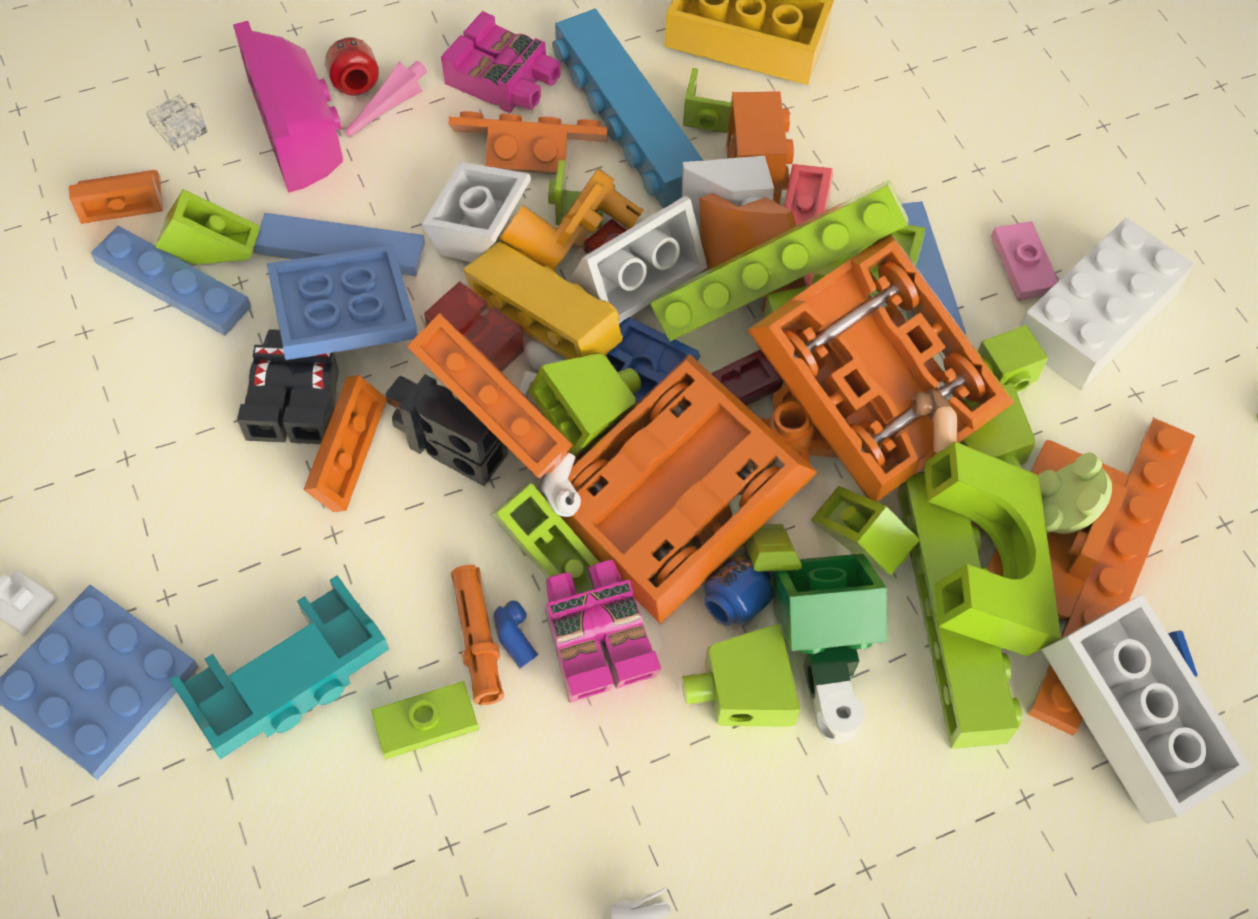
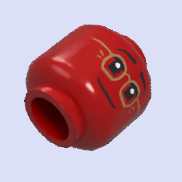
M345 37L335 41L329 47L325 56V66L332 85L340 93L358 96L368 92L375 86L379 77V67L373 51L367 43L355 37Z

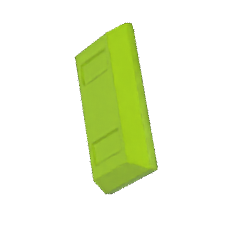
M764 524L745 542L747 552L756 572L802 569L801 561L783 524Z

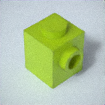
M1027 325L983 340L978 349V353L1002 386L1012 383L1017 393L1038 380L1048 360L1047 355Z

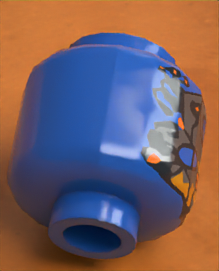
M729 558L704 584L706 595L704 604L707 610L717 621L726 626L731 624L736 626L749 624L773 599V588L770 583L771 574L769 571L756 572L751 560L746 558Z

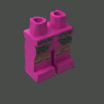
M484 11L463 31L464 36L460 35L441 56L446 85L488 103L500 104V109L511 113L517 105L533 110L541 97V86L535 83L541 81L549 86H553L561 75L560 62L546 55L544 41L537 38L533 40L525 34H515L495 24V16Z
M613 560L588 567L593 590L577 594L571 573L559 574L546 580L548 603L546 604L545 615L550 627L569 703L608 692L613 685L618 689L657 677L661 671L656 652L652 650L637 602L633 596L630 580L622 581ZM600 643H602L608 665L606 664Z

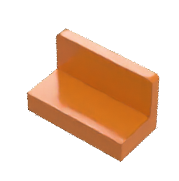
M157 170L83 180L75 185H69V199L81 224L163 211L161 182Z

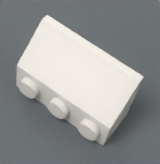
M687 196L680 198L584 256L571 276L572 283L579 284L588 294L598 300H605L612 304L619 314L620 319L618 322L620 323L648 306L659 294L707 269L691 199Z

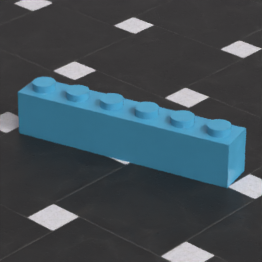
M596 8L555 23L556 40L552 42V48L556 59L560 63H565L575 87L578 89L582 88L587 96L592 112L595 115L599 114L605 122V127L608 129V135L611 140L618 141L623 149L627 164L631 168L637 169L642 177L646 192L650 196H655L663 209L679 200L682 195L683 162L703 161L702 157Z

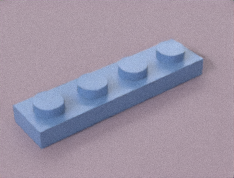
M119 225L91 252L96 264L224 336L251 308L249 298L177 257L156 248L155 245Z

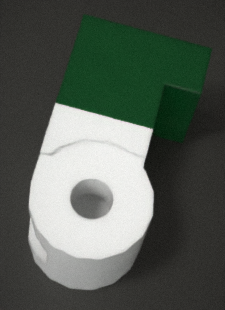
M846 646L825 648L820 653L807 654L803 664L817 728L827 741L834 744H844L851 741L856 736L865 717L862 702L853 694L850 676L854 675L860 662L857 649H851Z

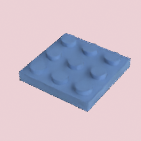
M393 244L267 263L285 360L412 340L417 336L416 322Z
M89 585L0 677V706L98 780L175 695L176 690L169 680L178 675L184 683L199 666L186 653L95 587Z

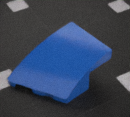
M628 317L620 324L623 341L605 355L617 372L632 368L639 375L641 389L638 393L633 394L636 398V404L687 355L690 354L697 361L701 357L698 350L676 339L669 341L666 334L631 317Z

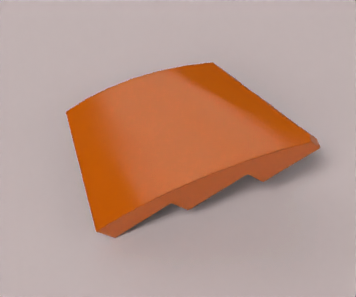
M714 193L700 197V239L708 267L701 273L797 226L793 211L766 197L739 207ZM803 276L771 293L807 286L805 278Z

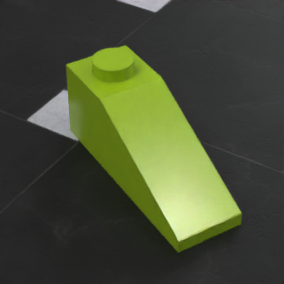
M532 483L524 484L490 514L547 578L563 573H571L577 594L593 590L588 567L600 562L560 515L552 510L548 501Z

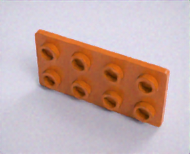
M1046 440L1031 472L1037 475L1046 470L1057 472L1063 467L1074 463L1082 454L1051 440ZM1103 463L1102 468L1109 475L1112 482V493L1109 503L1102 514L1089 526L1077 532L1069 534L1047 533L1058 618L1063 621L1068 620L1071 616L1084 582L1098 563L1129 489L1125 487L1128 475ZM996 548L987 569L989 572L1003 577L1002 561Z

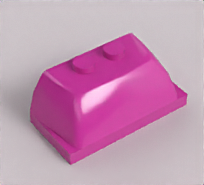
M249 21L233 24L247 79L287 191L290 193L304 189L327 177L343 162L337 130L342 129L336 107L328 106L327 102H330L331 98L324 78L318 80L312 62L304 48L280 36L252 31Z

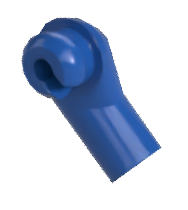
M511 600L504 607H497L493 614L499 642L520 669L537 657L538 653L518 627L527 617L524 608L519 602Z

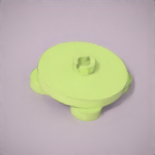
M1094 453L1082 454L1074 463L1063 467L1057 472L1046 470L1039 474L1046 532L1069 534L1082 530L1093 523L1107 507L1112 493V482L1109 475L1102 468V461Z

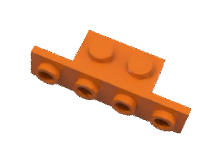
M462 111L459 117L449 116L448 123L454 132L487 134L485 166L517 172L557 174L559 160H565L566 162L568 140L608 142L607 127H600L601 122L589 119L577 120V125L561 124V119L555 117H538V122H523L522 116L514 114H500L499 120L483 119L482 113Z

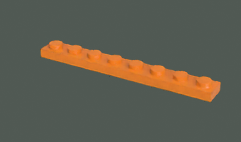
M1153 418L1149 424L1128 473L1125 487L1129 489L1100 559L1084 582L1072 614L1064 626L1061 638L1130 600L1195 435L1156 418ZM1049 663L1028 715L1073 736L1078 730L1083 717Z

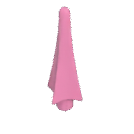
M415 61L407 69L401 62H398L372 100L346 128V134L348 136L354 135L385 112L422 92L418 80L427 73L425 66L421 62Z

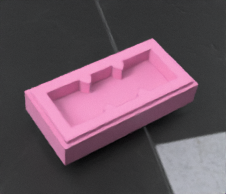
M1033 222L994 228L991 238L1017 300L1044 296L1058 282V279Z

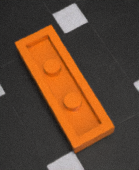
M360 375L346 377L303 489L332 512L347 511L387 401L384 395Z

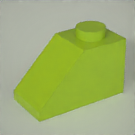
M182 189L164 219L155 247L193 265L249 260L252 256L260 225Z
M841 486L834 490L811 518L814 524L852 553H864L873 567L889 575H892L896 568L906 561L909 552L919 541L918 537L887 506Z

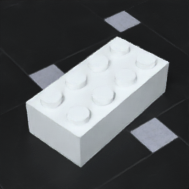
M1125 217L1026 312L1020 327L1028 326L1048 357L1046 365L1082 391L1178 294L1195 264Z
M1143 594L1113 608L1042 649L1147 824L1179 817L1253 770Z

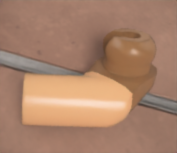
M928 389L927 392H916L912 397V410L918 416L928 415L933 422V452L939 453L954 441L957 442V414L940 391Z

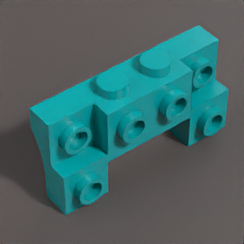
M338 575L329 580L332 590L310 603L305 596L297 600L301 613L309 623L308 626L232 674L226 675L212 653L204 658L209 667L183 683L178 675L169 680L220 760L262 732L268 738L276 732L284 733L292 729L301 721L303 714L317 705H327L340 697L345 687L351 684L348 676L389 650L387 640L382 632L360 607Z

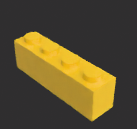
M501 241L463 269L473 300L567 360L598 353L606 355L623 341L618 322L620 319L619 314L612 304L605 300H598L588 294L579 284H571L558 276L550 267L539 265L526 255L514 250Z

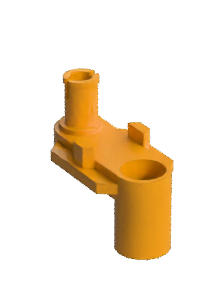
M598 168L557 228L522 205L499 240L526 255L543 267L548 266L555 271L571 246L574 244L581 248L589 234L593 233L603 217L596 212L602 210L629 230L637 222L644 209L638 207L614 189L616 185L613 184L615 179Z

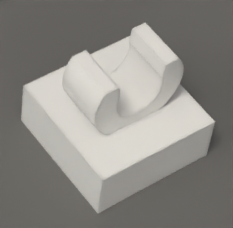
M16 569L10 577L4 575L0 579V620L25 636L57 600L50 591Z

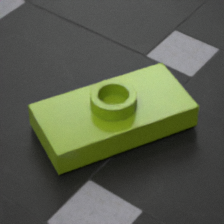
M465 681L371 709L385 760L479 730Z

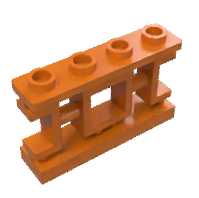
M440 313L407 345L536 477H545L546 472L550 474L569 455V449L573 445L467 337L458 332ZM581 455L575 457L574 462H575Z

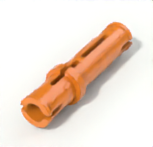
M475 565L459 566L452 570L451 578L455 589L460 625L464 638L465 649L461 653L463 664L468 667L470 672L474 703L490 705L504 698L497 664L500 658L499 647L493 643L480 568H476Z

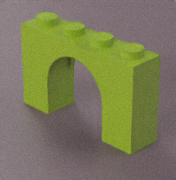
M954 441L924 463L927 502L966 516L982 527L990 536L999 552L1003 566V577L966 564L936 582L938 627L1024 656H1029L1061 639L1039 475Z

